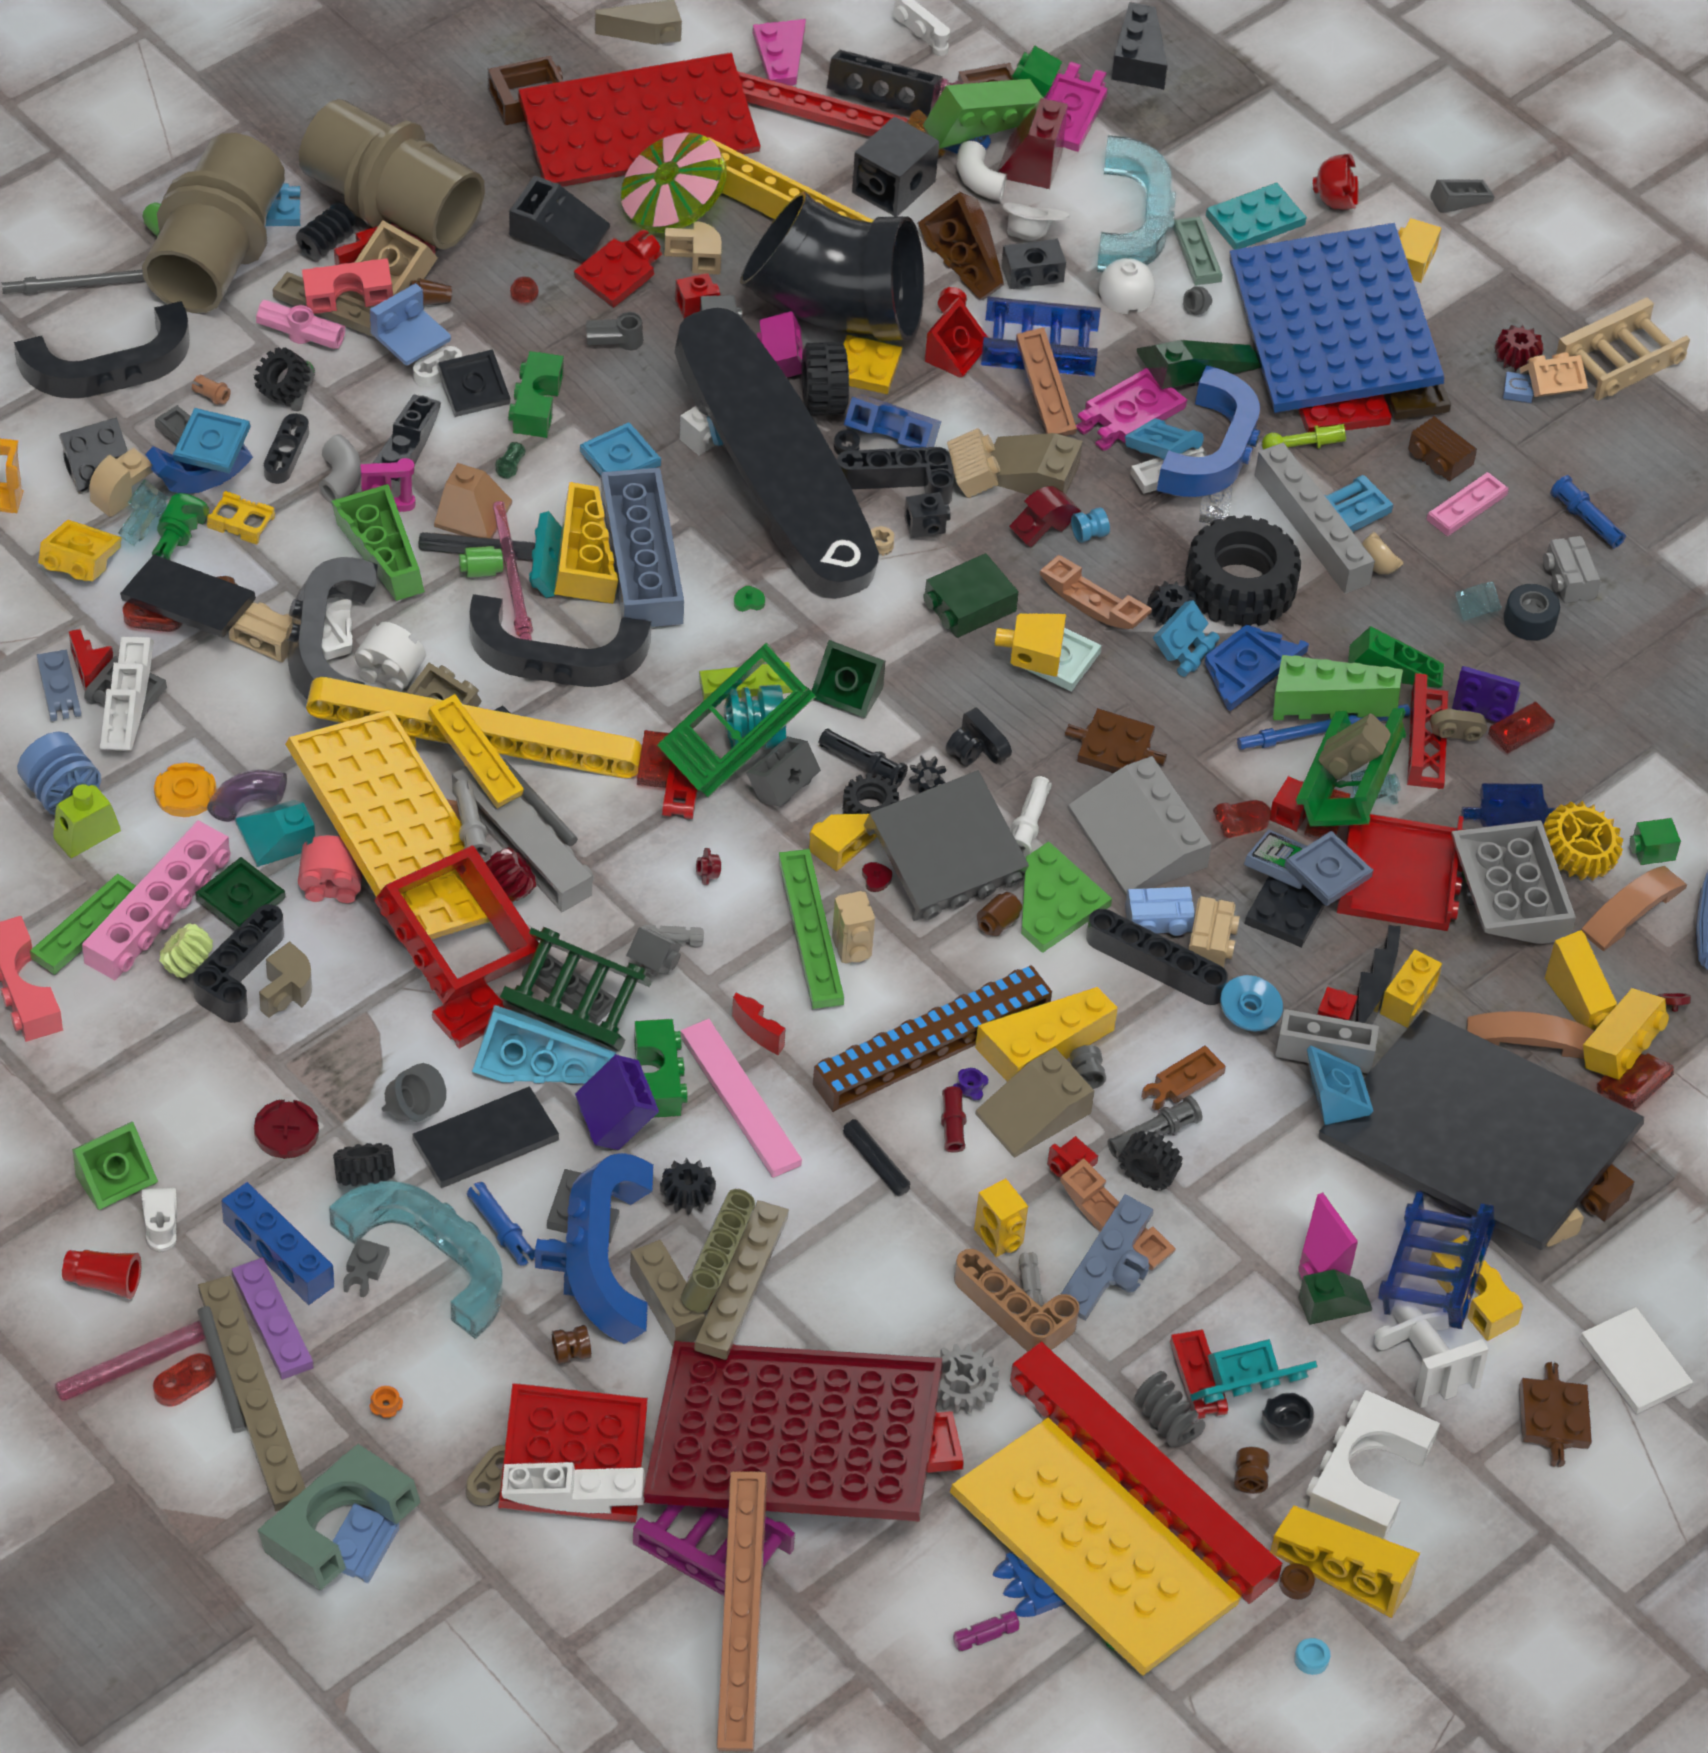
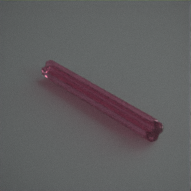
M198 1320L56 1382L55 1390L61 1401H66L205 1340L201 1322Z

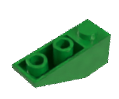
M1372 626L1365 630L1349 646L1348 663L1403 669L1402 684L1413 685L1415 673L1427 675V687L1441 688L1443 685L1444 663Z

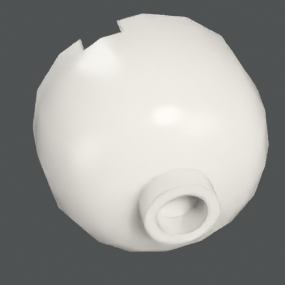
M1126 258L1115 260L1109 264L1103 271L1099 281L1098 293L1101 295V302L1111 311L1121 314H1128L1129 310L1138 309L1137 313L1150 307L1154 300L1155 283L1154 276L1148 266L1141 261Z

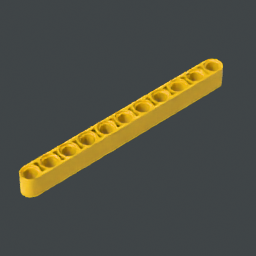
M328 677L315 678L311 683L306 710L313 717L343 723L392 710L407 736L450 744L428 715L429 708L443 700ZM463 704L498 754L619 778H632L638 773L642 745L634 738Z

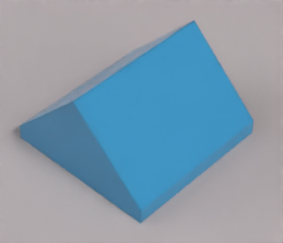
M1311 1045L1307 1048L1312 1084L1324 1124L1328 1125L1370 1115L1374 1110L1360 1067Z

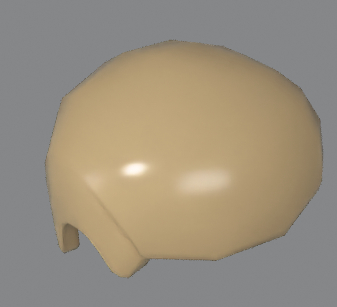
M1375 532L1367 536L1362 542V545L1375 560L1373 571L1377 574L1389 575L1403 565L1404 562L1384 544Z

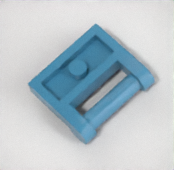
M1154 418L1126 435L1125 441L1126 447L1136 449L1141 453L1158 456L1164 460L1168 451L1182 454L1191 447L1195 449L1200 448L1204 441V435L1199 431H1186L1167 425L1165 421Z
M1364 475L1355 478L1353 483L1327 496L1324 495L1352 532L1392 513L1393 503ZM1359 493V495H1357V496H1355V497H1353V498H1351V499H1349V500H1347V501H1345V502H1343V503H1341V504H1339V505H1337V506L1335 505V504H1337V503H1339V502H1341V501H1343V500H1345V499H1347V498H1349V497H1351V496H1353V495Z

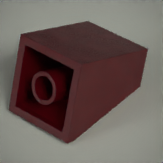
M1041 98L1009 137L997 172L1006 174V180L1050 189L1063 152L1068 104Z

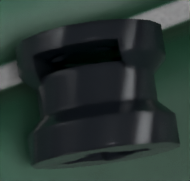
M962 727L950 737L945 750L951 756L959 757L964 766H969L980 756L984 748V742L977 737L973 738L970 731Z

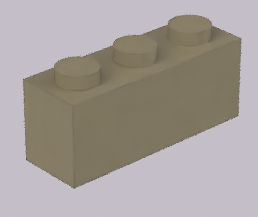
M661 1239L631 1251L630 1275L671 1345L674 1346V1341H696L706 1315L704 1312L692 1311L682 1303L681 1294L686 1281Z

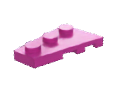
M806 19L753 25V36L768 80L790 86L797 85Z

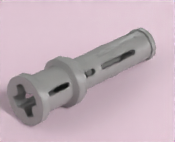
M462 779L453 785L462 824L459 830V837L464 842L465 848L474 845L482 859L486 861L492 853L490 845L486 842L487 828L479 818L472 782L467 780V789L465 779Z

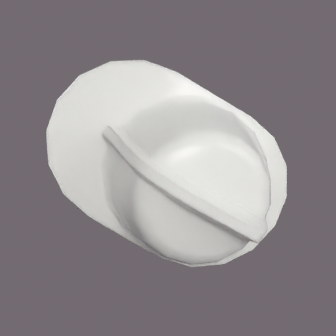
M1016 203L1003 204V209L1009 212L1008 234L1023 240L1034 241L1040 239L1046 234L1052 221L1064 220L1070 217L1069 213L1058 209L1035 208Z

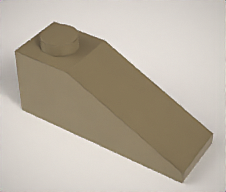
M675 0L595 10V33L654 45L681 41L682 19Z

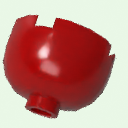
M1350 153L1328 158L1320 165L1317 177H1313L1314 193H1319L1321 200L1328 207L1335 210L1355 209V205L1359 201L1358 176H1354L1351 168L1356 167V164Z

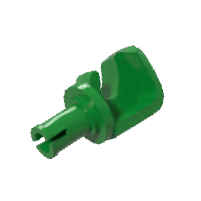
M185 493L173 495L159 518L157 531L161 538L153 549L152 556L155 554L161 557L164 554L163 558L170 560L176 546L187 545L192 537L191 531L197 529L198 523L204 525L210 511L207 503Z

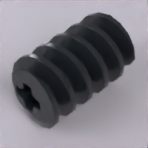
M336 202L330 208L324 210L322 214L316 216L314 220L308 222L306 226L300 228L296 234L297 244L308 258L313 261H319L322 255H327L330 249H335L337 243H342L345 237L352 236V227L356 225V218L349 208L342 203Z

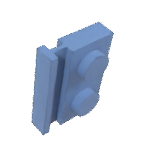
M354 1503L333 1539V1542L339 1546L346 1567L341 1573L353 1578L355 1576L359 1577L369 1584L400 1529L399 1522L395 1524L385 1519L383 1515Z

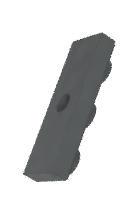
M548 954L535 985L550 994L563 963ZM530 962L522 969V977H524ZM574 971L560 1002L571 1009L577 1010L589 980ZM600 988L590 1010L589 1016L591 1018L589 1021L598 1024L610 1012L616 998Z

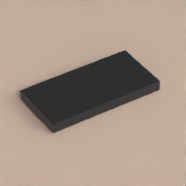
M155 554L120 592L122 601L221 638L228 633L256 599L255 592Z
M530 1086L412 1134V1141L441 1189L559 1140L557 1129Z

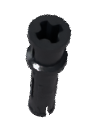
M829 728L825 729L819 738L818 744L820 747H824L864 768L866 773H872V778H875L877 774L882 775V780L888 778L891 780V785L895 784L898 788L906 777L908 771L907 764H898L886 758V754L881 751L873 753L831 731Z

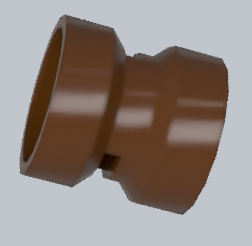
M586 1325L576 1326L572 1331L566 1332L563 1329L551 1332L557 1364L567 1363L570 1358L577 1357L580 1360L591 1358V1344Z
M1244 1447L1237 1451L1236 1466L1238 1470L1235 1472L1234 1485L1239 1491L1256 1494L1264 1492L1268 1488L1269 1476L1266 1470L1270 1465V1455L1266 1450L1259 1447Z

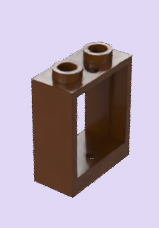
M551 55L488 69V90L505 126L525 121L520 100L513 99L510 89L547 82V84L563 82L561 68L559 65H555Z

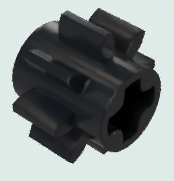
M921 755L920 763L917 766L912 764L909 766L915 773L914 776L909 778L911 784L919 783V793L923 792L924 789H931L939 784L946 783L940 774L945 773L947 770L945 766H936L938 763L936 756L929 761L925 760ZM927 769L931 772L932 779L926 780L924 777V771Z

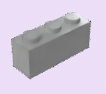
M1284 1009L1275 1057L1309 1063L1307 1048L1311 1045L1360 1067L1361 1072L1369 1074L1375 1055L1379 1026Z

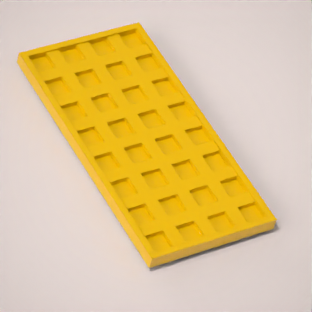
M392 710L288 738L285 743L286 747L376 897L386 884L465 848L464 842L459 837V830L462 824ZM456 870L401 894L431 940L490 922Z

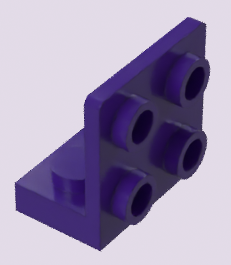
M1462 666L1452 709L1480 713L1486 719L1510 725L1519 700L1520 682Z

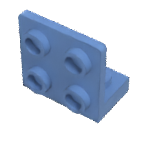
M416 283L370 308L371 334L405 365L415 362L451 341V335L423 310V289Z

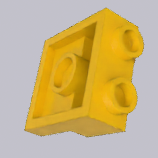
M67 519L40 543L38 563L42 564L47 570L65 572L74 579L93 582L106 570L107 559L120 549L122 537Z

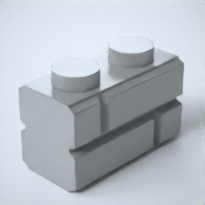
M1581 536L1569 537L1567 540L1565 538L1551 540L1547 553L1543 555V563L1545 569L1551 570L1553 575L1552 584L1554 591L1560 592L1565 603L1576 602L1579 599L1582 601L1595 599L1598 595L1601 580L1584 539Z

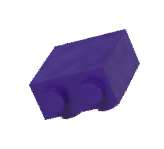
M614 1055L575 1093L580 1111L590 1131V1137L595 1145L619 1150L659 1112L639 1060L620 1055Z

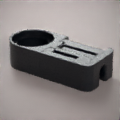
M977 707L963 714L962 727L969 730L973 738L977 737L984 742L982 752L993 763L997 764L1012 755V749L1007 738Z

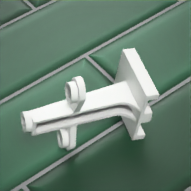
M1397 1285L1390 1288L1385 1295L1388 1300L1387 1306L1399 1324L1394 1327L1387 1325L1379 1328L1374 1333V1344L1379 1350H1386L1408 1338L1411 1340L1423 1358L1414 1397L1419 1407H1426L1428 1396L1439 1392L1444 1400L1455 1397L1458 1386L1470 1382L1474 1390L1480 1388L1489 1350L1483 1339L1450 1350L1436 1332V1330L1448 1329L1459 1321L1460 1314L1457 1310L1446 1305L1433 1313L1423 1315L1403 1286Z

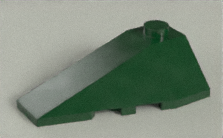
M1176 340L1137 348V354L1162 390L1199 382L1206 365L1231 374L1261 368L1258 355L1251 345Z

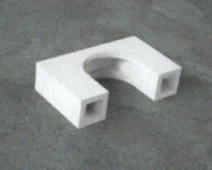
M1365 1390L1360 1401L1354 1399L1346 1417L1350 1419L1347 1426L1340 1425L1333 1441L1336 1444L1334 1451L1327 1450L1319 1468L1323 1470L1319 1478L1314 1476L1306 1491V1495L1310 1496L1308 1510L1385 1539L1396 1519L1401 1500L1361 1482L1351 1470L1349 1460L1361 1451L1381 1449L1423 1466L1436 1441L1440 1423Z

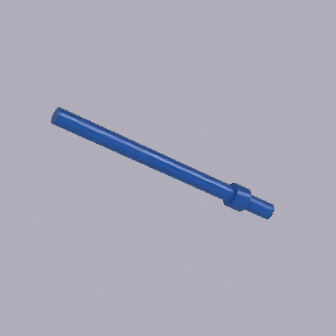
M1408 704L1398 706V708H1405V716H1410ZM1355 714L1349 715L1351 725L1363 718H1358ZM1376 717V718H1377L1379 721H1385V720H1388L1389 717ZM1332 719L1274 730L1273 728L1260 730L1259 734L1237 738V745L1240 750L1256 746L1267 748L1276 746L1277 742L1326 733Z

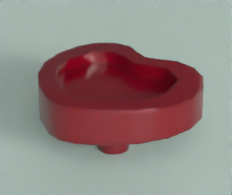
M877 862L865 864L862 868V876L866 880V889L871 892H879L886 889L892 881L893 872L891 869Z
M1662 993L1657 995L1665 998V1003L1672 1005V1011L1674 1012L1678 1011V1005L1691 1003V995L1686 993Z

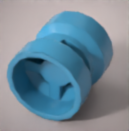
M1101 507L1092 509L1088 514L1080 512L1071 516L1072 531L1079 543L1089 541L1092 536L1101 538L1108 536L1110 533L1107 514Z

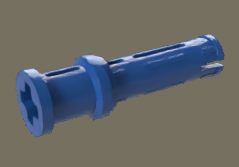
M1569 475L1560 478L1551 488L1550 494L1554 498L1558 497L1567 506L1569 513L1580 516L1611 548L1615 549V547L1620 546L1625 540L1626 534L1590 502L1589 494L1586 491L1579 490L1572 483L1573 480Z

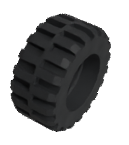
M1236 515L1227 516L1223 521L1217 519L1210 523V527L1206 525L1198 531V535L1193 538L1188 552L1185 585L1189 586L1190 591L1196 592L1197 605L1203 614L1208 613L1210 619L1216 622L1219 620L1224 621L1225 625L1234 627V624H1238L1243 627L1245 625L1252 626V624H1257L1258 626L1265 625L1269 619L1274 621L1281 617L1282 613L1288 611L1292 606V601L1295 600L1301 571V560L1298 547L1294 545V541L1287 533L1283 534L1282 528L1276 524L1272 526L1268 524V520L1262 518L1255 520L1252 519V516L1244 515L1243 518H1236ZM1245 565L1260 571L1263 575L1254 578H1243L1228 573L1223 567Z

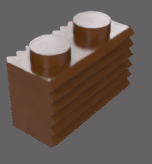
M1435 416L1412 431L1408 447L1415 458L1421 459L1426 465H1430V468L1437 475H1442L1447 481L1453 480L1473 466L1477 453L1476 447Z

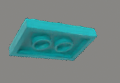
M1277 182L1208 207L1206 210V217L1234 250L1251 246L1304 226L1307 219L1306 215Z

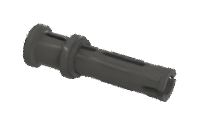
M1188 1095L1183 1098V1102L1171 1108H1162L1158 1112V1116L1135 1126L1114 1138L1108 1139L1109 1150L1114 1157L1119 1158L1129 1138L1135 1132L1138 1134L1139 1131H1144L1146 1135L1148 1131L1154 1132V1137L1162 1136L1166 1133L1168 1135H1175L1179 1132L1180 1128L1192 1122L1196 1124L1201 1122L1203 1119L1201 1109L1197 1101Z

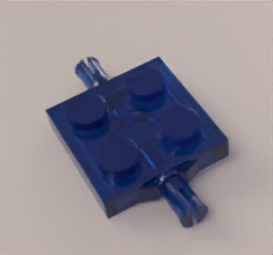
M1482 783L1480 788V807H1462L1461 816L1464 817L1463 820L1480 819L1483 827L1540 820L1544 824L1547 816L1556 808H1548L1544 800L1543 784Z

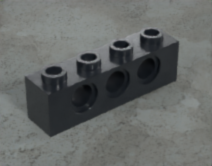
M839 49L831 57L826 88L834 90L838 95H853L860 97L865 102H880L886 104L891 109L903 108L912 111L917 116H927L940 96L943 76ZM854 74H858L863 82L857 81ZM880 81H884L889 89L883 88ZM905 87L910 88L914 92V96L909 95Z

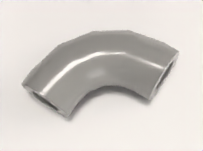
M340 434L332 436L322 449V457L331 464L332 472L319 482V487L325 499L331 504L333 500L349 496L357 488L361 477L359 453Z

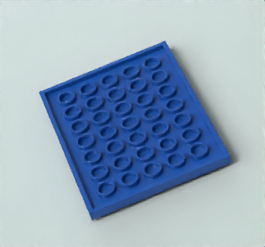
M1395 223L1229 250L1230 261L1274 413L1444 384V373Z

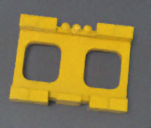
M224 491L223 497L213 512L207 516V528L221 533L228 530L229 533L240 534L241 540L257 545L260 541L259 536L268 522L274 520L275 510L274 507L260 502L257 505L255 502L251 503L250 500L246 502V499L241 500V496ZM229 505L238 510L232 518H225L218 515L222 506ZM255 514L265 519L259 527L254 528L244 524L249 515Z

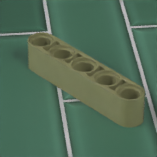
M742 1189L730 1190L712 1224L681 1294L682 1303L692 1311L704 1312L709 1308L724 1278L755 1207V1200L747 1191Z

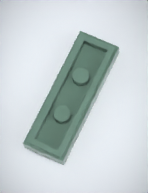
M1201 217L1174 220L1173 229L1194 285L1222 282L1223 274Z

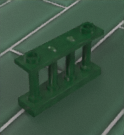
M531 927L529 934L534 939L540 941L520 986L516 985L515 989L504 986L500 998L509 1005L621 1052L626 1040L618 1034L619 1028L617 1026L637 982L650 987L652 981L644 975L646 970L632 963H628L627 967L565 942L559 939V933L549 928L543 927L539 931ZM551 947L568 953L549 997H545L543 1001L532 997L534 994L532 988ZM583 959L597 966L577 1010L573 1009L572 1013L561 1010L562 1004L560 1001L579 960ZM608 971L625 977L606 1021H602L599 1026L589 1021L591 1018L589 1013Z

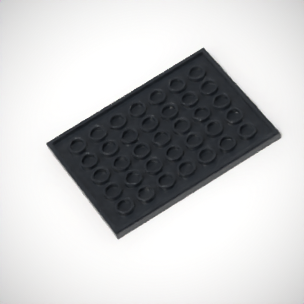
M1423 1010L1364 1078L1374 1111L1368 1116L1328 1125L1324 1124L1319 1130V1139L1542 1250L1643 1126L1644 1116Z

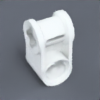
M176 1187L142 1189L143 1217L146 1225L147 1244L155 1251H168L173 1248L177 1240Z

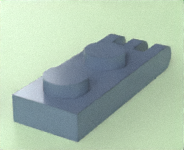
M67 649L36 654L50 720L57 721L56 711L61 710L63 719H69L68 709L73 708L75 717L82 716Z

